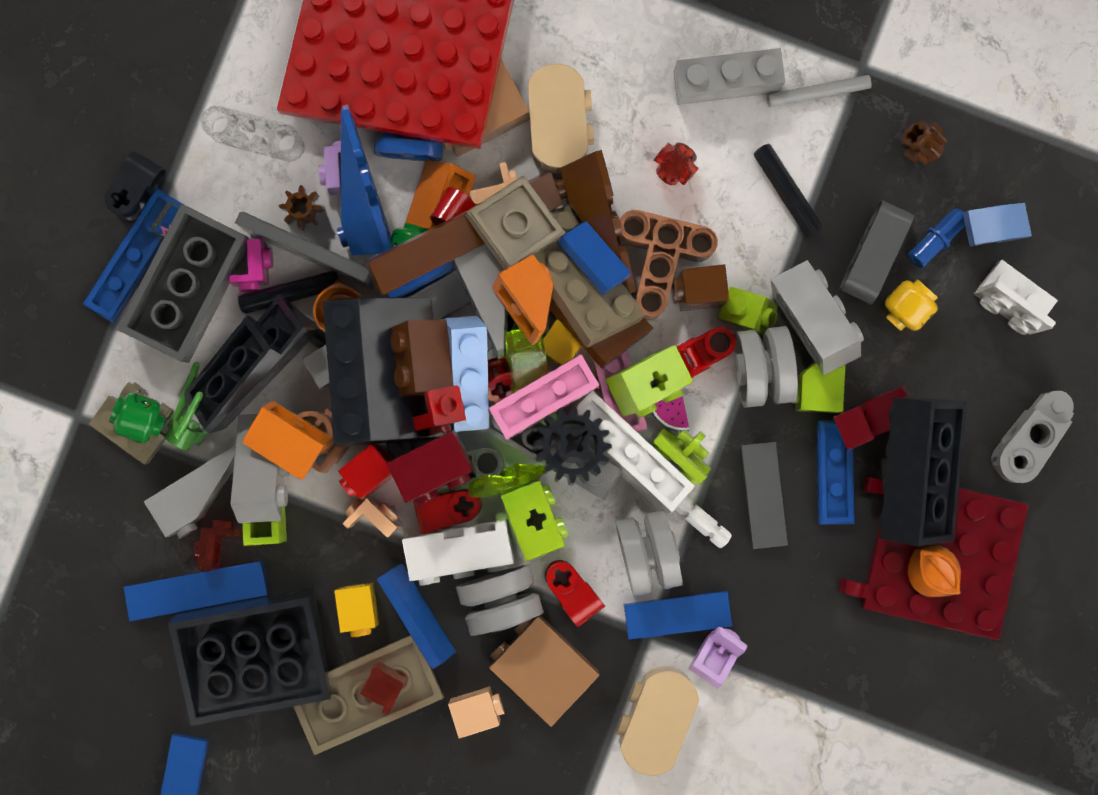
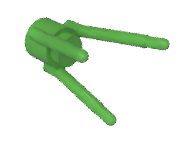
M195 362L191 368L174 415L167 425L169 430L164 436L168 442L185 451H189L193 443L200 446L204 438L209 434L204 429L198 431L200 424L192 419L203 397L202 392L196 393L185 415H182L187 403L183 394L196 379L200 367L198 362Z

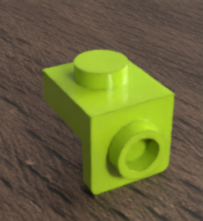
M729 287V301L722 306L718 319L741 328L755 330L759 336L763 337L766 329L773 328L777 321L778 306L766 296Z

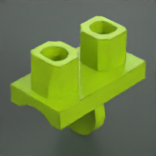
M665 427L653 441L655 443L653 448L667 461L671 458L680 466L678 471L693 485L696 482L700 485L707 478V474L711 470L702 461L709 452L700 444L706 437L701 431L692 437L683 429L676 437Z

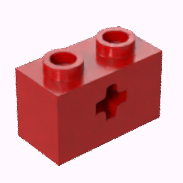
M370 444L338 470L339 474L343 477L339 480V483L350 497L368 498L393 478L386 464L392 461V459L379 444Z

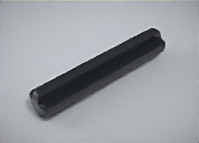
M768 143L758 148L754 153L755 159L804 235L808 237L822 228V223L771 144Z
M329 271L239 295V308L242 313L247 314L268 308L278 295H281L289 302L319 295L338 279L337 273Z

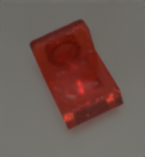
M212 520V526L201 527L200 540H196L193 552L194 561H198V570L213 571L219 569L222 536H241L243 528H233V521Z

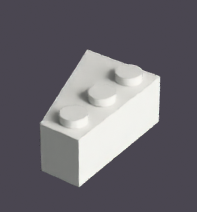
M507 518L402 539L409 580H419L420 586L440 582L439 576L453 574L454 579L473 576L474 570L487 568L488 572L505 570L509 568V564L514 563L515 559Z

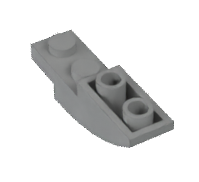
M490 414L489 429L483 430L535 460L536 456L542 452L541 449L533 447L535 441L542 440V437L536 431L538 427H548L538 422L507 440L493 415ZM551 435L549 447L553 455L556 452V442L552 439L553 436ZM568 442L562 455H565L568 451L576 450L579 445L575 442ZM545 461L539 462L545 466L547 465ZM609 462L606 465L597 464L601 470V473L597 476L588 472L589 481L583 484L580 478L576 477L575 484L605 500L622 472L620 468ZM576 463L562 464V466L571 469L582 468L578 467Z

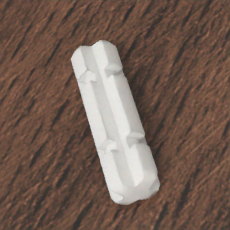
M686 496L674 511L679 515L683 514L687 522L704 536H709V540L717 547H724L731 539V533L723 526L719 527L717 525L718 522L698 505L694 506L691 504L693 501Z

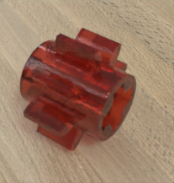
M677 142L674 146L667 143L654 158V161L659 164L656 168V173L662 181L674 186L678 182L685 185L699 169V167L693 164L697 156L684 143Z

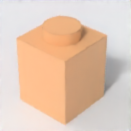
M490 686L451 698L448 704L458 738L499 726L501 720L499 715L505 714L499 693L493 695Z

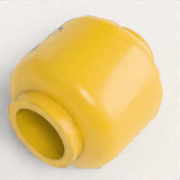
M918 279L914 283L909 280L903 281L885 301V306L890 311L886 318L900 331L905 327L917 331L937 312L938 307L935 300L938 297Z

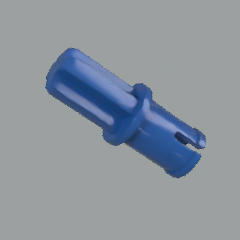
M955 208L935 228L930 227L927 230L928 235L913 250L908 252L907 256L911 262L917 267L924 269L926 264L942 249H948L950 247L949 242L965 227L964 212Z

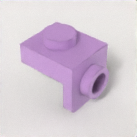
M335 141L332 143V146L324 147V164L319 165L321 186L326 185L330 195H341V141Z
M718 627L706 636L688 669L715 688H719L723 685L736 659L746 651L748 646L732 630Z

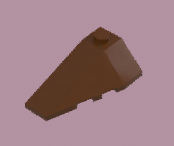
M602 150L595 151L561 167V178L555 179L556 187L561 199L566 198L567 204L580 222L587 221L629 269L631 275L623 284L630 294L634 296L637 291L625 245H621L620 238H622L620 219L616 211H612L611 207L614 194Z

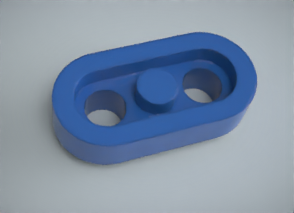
M385 132L382 133V138L375 139L373 154L390 159L439 162L442 161L443 145L437 143V141L416 138V140L403 139V135Z

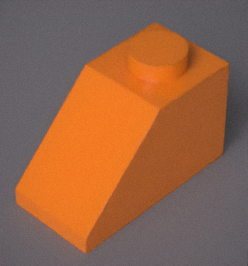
M534 254L499 273L492 286V290L531 345L539 341L546 329L554 284L550 271L543 263H539Z

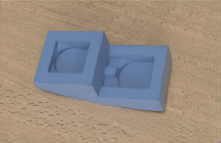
M1025 203L969 210L963 213L970 247L995 242L1002 243L1032 236Z

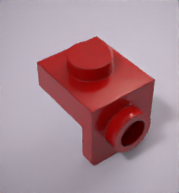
M459 386L426 391L425 398L428 413L413 417L415 431L429 429L430 435L451 431L450 424L466 420Z

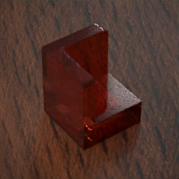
M377 661L360 695L383 706L382 712L389 715L409 677Z

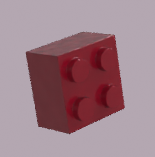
M455 431L386 463L404 502L408 503L414 500L416 506L439 496L436 489L446 484L449 490L470 481L469 473L475 471L471 459L458 433Z

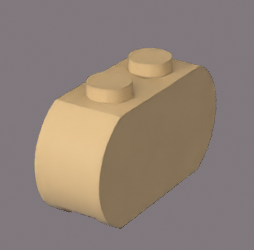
M549 64L538 69L528 81L532 156L535 163L543 170L560 174L561 167L586 156L588 145H594L593 124H586V111H592L591 90H584V80L575 69L564 64Z
M664 666L648 671L644 674L641 683L637 681L634 683L629 696V701L633 702L629 715L623 714L616 730V734L620 735V748L627 764L633 770L649 776L664 774L674 767L699 703L698 692L688 676L676 668Z

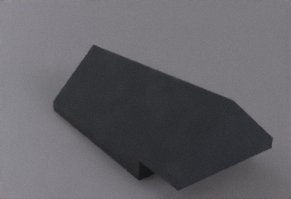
M281 295L275 298L258 321L246 315L183 394L190 405L197 392L203 393V397L194 414L204 431L213 433L226 429L321 330Z

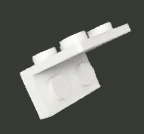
M1003 260L995 264L974 293V295L981 299L980 304L986 310L994 314L999 312L1009 320L1008 325L1020 334L1026 335L1027 333L1030 335L1052 329L1056 324L1047 315L1058 300Z

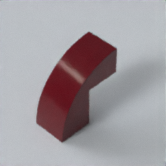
M905 384L862 402L833 417L847 450L874 440L877 435L890 430L889 411L893 404V397H910Z

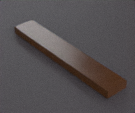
M544 172L528 180L549 211L563 205L551 172ZM467 211L366 260L365 264L378 293L385 295L484 245V241L466 218Z

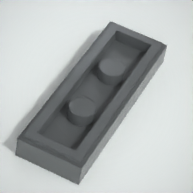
M776 442L740 445L752 549L787 546Z

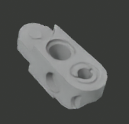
M1063 391L1042 393L1029 410H1025L1000 440L1001 442L993 451L991 460L992 466L1004 480L1011 483H1026L1033 480L1039 474L1072 424L1070 420L1074 415V403L1067 393ZM1034 425L1041 431V438L1037 443H1034L1030 437V430ZM1020 456L1023 461L1016 468L1014 458Z

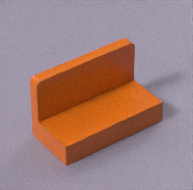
M427 160L424 164L405 223L417 225L428 230L435 227L436 225L430 220V215L446 188L453 187L470 196L476 175L452 163Z
M273 400L260 409L243 439V444L293 476L303 480L317 457L327 449L333 438Z

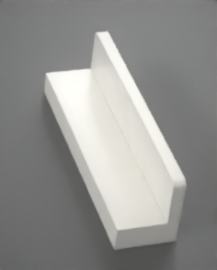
M591 391L577 406L578 415L582 416L587 409L590 410L589 419L592 422L598 418L602 419L601 424L598 426L599 430H609L610 434L603 441L612 444V448L610 451L603 452V455L609 458V463L622 470L620 475L658 511L664 510L666 515L673 512L695 486L597 394ZM566 424L571 429L582 428L578 424ZM593 437L589 439V446L595 451V442Z

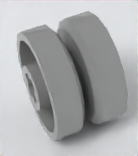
M786 326L768 328L763 335V340H761L755 330L736 332V347L734 349L735 374L744 408L763 406L767 400L768 392L775 404L796 402L798 390L797 365L793 341Z
M664 510L645 515L646 537H642L640 526L633 517L615 521L620 548L634 597L652 592V569H655L658 582L664 589L682 585L679 551Z
M529 564L485 575L456 587L461 605L469 607L484 603V606L469 612L465 618L470 636L505 630L544 613L539 594L525 593L516 596V593L531 587L534 583Z

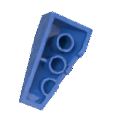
M346 104L341 108L342 226L337 228L342 247L349 246L352 256L381 254L392 248L391 232L350 106Z

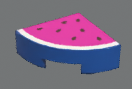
M683 397L665 403V401L655 403L657 410L652 412V415L660 424L674 431L681 432L683 429L690 431Z

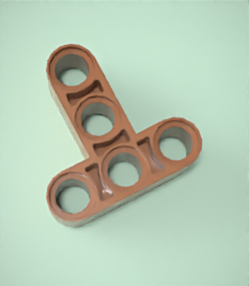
M630 210L621 216L622 238L620 240L629 246L647 250L635 301L645 314L644 318L646 320H653L658 318L667 306L678 259L682 258L694 262L707 260L715 252L718 246V238L716 233L706 226L641 210ZM636 220L642 225L643 232L640 235L631 236L625 231L624 224L627 221ZM663 228L671 229L676 235V241L672 244L662 243L659 240L658 231ZM697 236L704 237L709 243V250L704 253L696 251L692 246V239ZM655 261L663 262L668 269L667 276L663 278L653 276L650 272V264ZM647 294L656 296L660 302L659 309L654 312L645 310L641 304L642 297Z

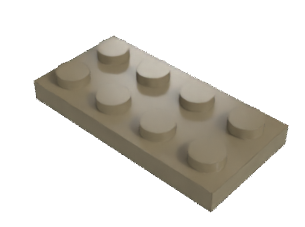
M569 205L551 212L565 231V234L582 224ZM560 238L534 255L539 263H543L550 271L554 283L551 297L586 348L639 323L645 316L623 282L602 295L558 244Z
M409 635L329 670L331 699L293 707L313 754L316 755L444 698V694L433 669L430 668L415 641Z

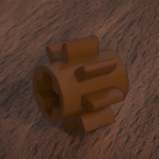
M924 120L912 124L905 131L903 141L901 142V145L906 149L904 155L913 163L919 160L924 165H927L928 162L935 161L942 155L944 144L947 143V140L942 136L944 130L936 122L928 125Z
M300 185L298 192L293 194L286 190L285 194L288 197L286 204L279 205L281 210L289 213L284 221L290 225L296 220L297 226L301 231H304L305 224L310 222L317 226L318 221L315 219L317 212L325 211L322 206L314 203L319 198L318 193L315 191L309 196L306 195V189L303 185ZM301 202L308 209L305 214L298 211L296 207L298 203Z

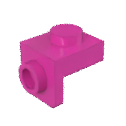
M246 239L248 274L228 276V283L238 287L240 292H253L260 290V285H269V268H273L274 265L273 251L271 247L267 248V243L262 239Z

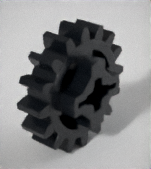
M576 406L570 409L569 415H566L563 409L560 408L556 412V420L549 415L544 419L548 428L538 427L536 431L542 437V440L535 441L533 447L541 449L542 452L536 456L535 460L536 462H546L547 465L542 471L544 474L549 473L551 470L556 472L555 482H558L565 476L567 477L568 485H573L576 477H579L583 484L589 481L588 472L594 476L599 475L601 470L597 464L606 465L609 461V458L603 455V452L610 451L612 444L605 443L603 439L610 432L609 430H599L598 426L601 424L602 419L598 418L592 422L589 419L591 411L588 409L581 416L578 415ZM566 424H578L582 428L571 429ZM551 435L553 436L552 439L556 442V452L553 455L549 447ZM583 437L576 450L568 451L565 455H562L568 442L571 443ZM593 437L595 442L594 457L592 456L593 453L589 450V439ZM576 463L578 467L582 468L571 469L562 466V464Z

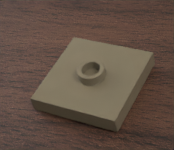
M524 175L467 211L465 215L504 270L532 254H537L565 234V231Z

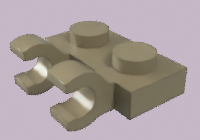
M128 382L121 391L120 396L125 398L130 392L144 395L147 390L136 382L133 384ZM108 396L89 425L144 465L149 464L165 442V433L161 431L158 437L151 435L150 439L143 444L117 435L113 429L114 424L110 423L109 419L118 399L114 396ZM161 403L160 415L166 417V423L174 410L165 403Z

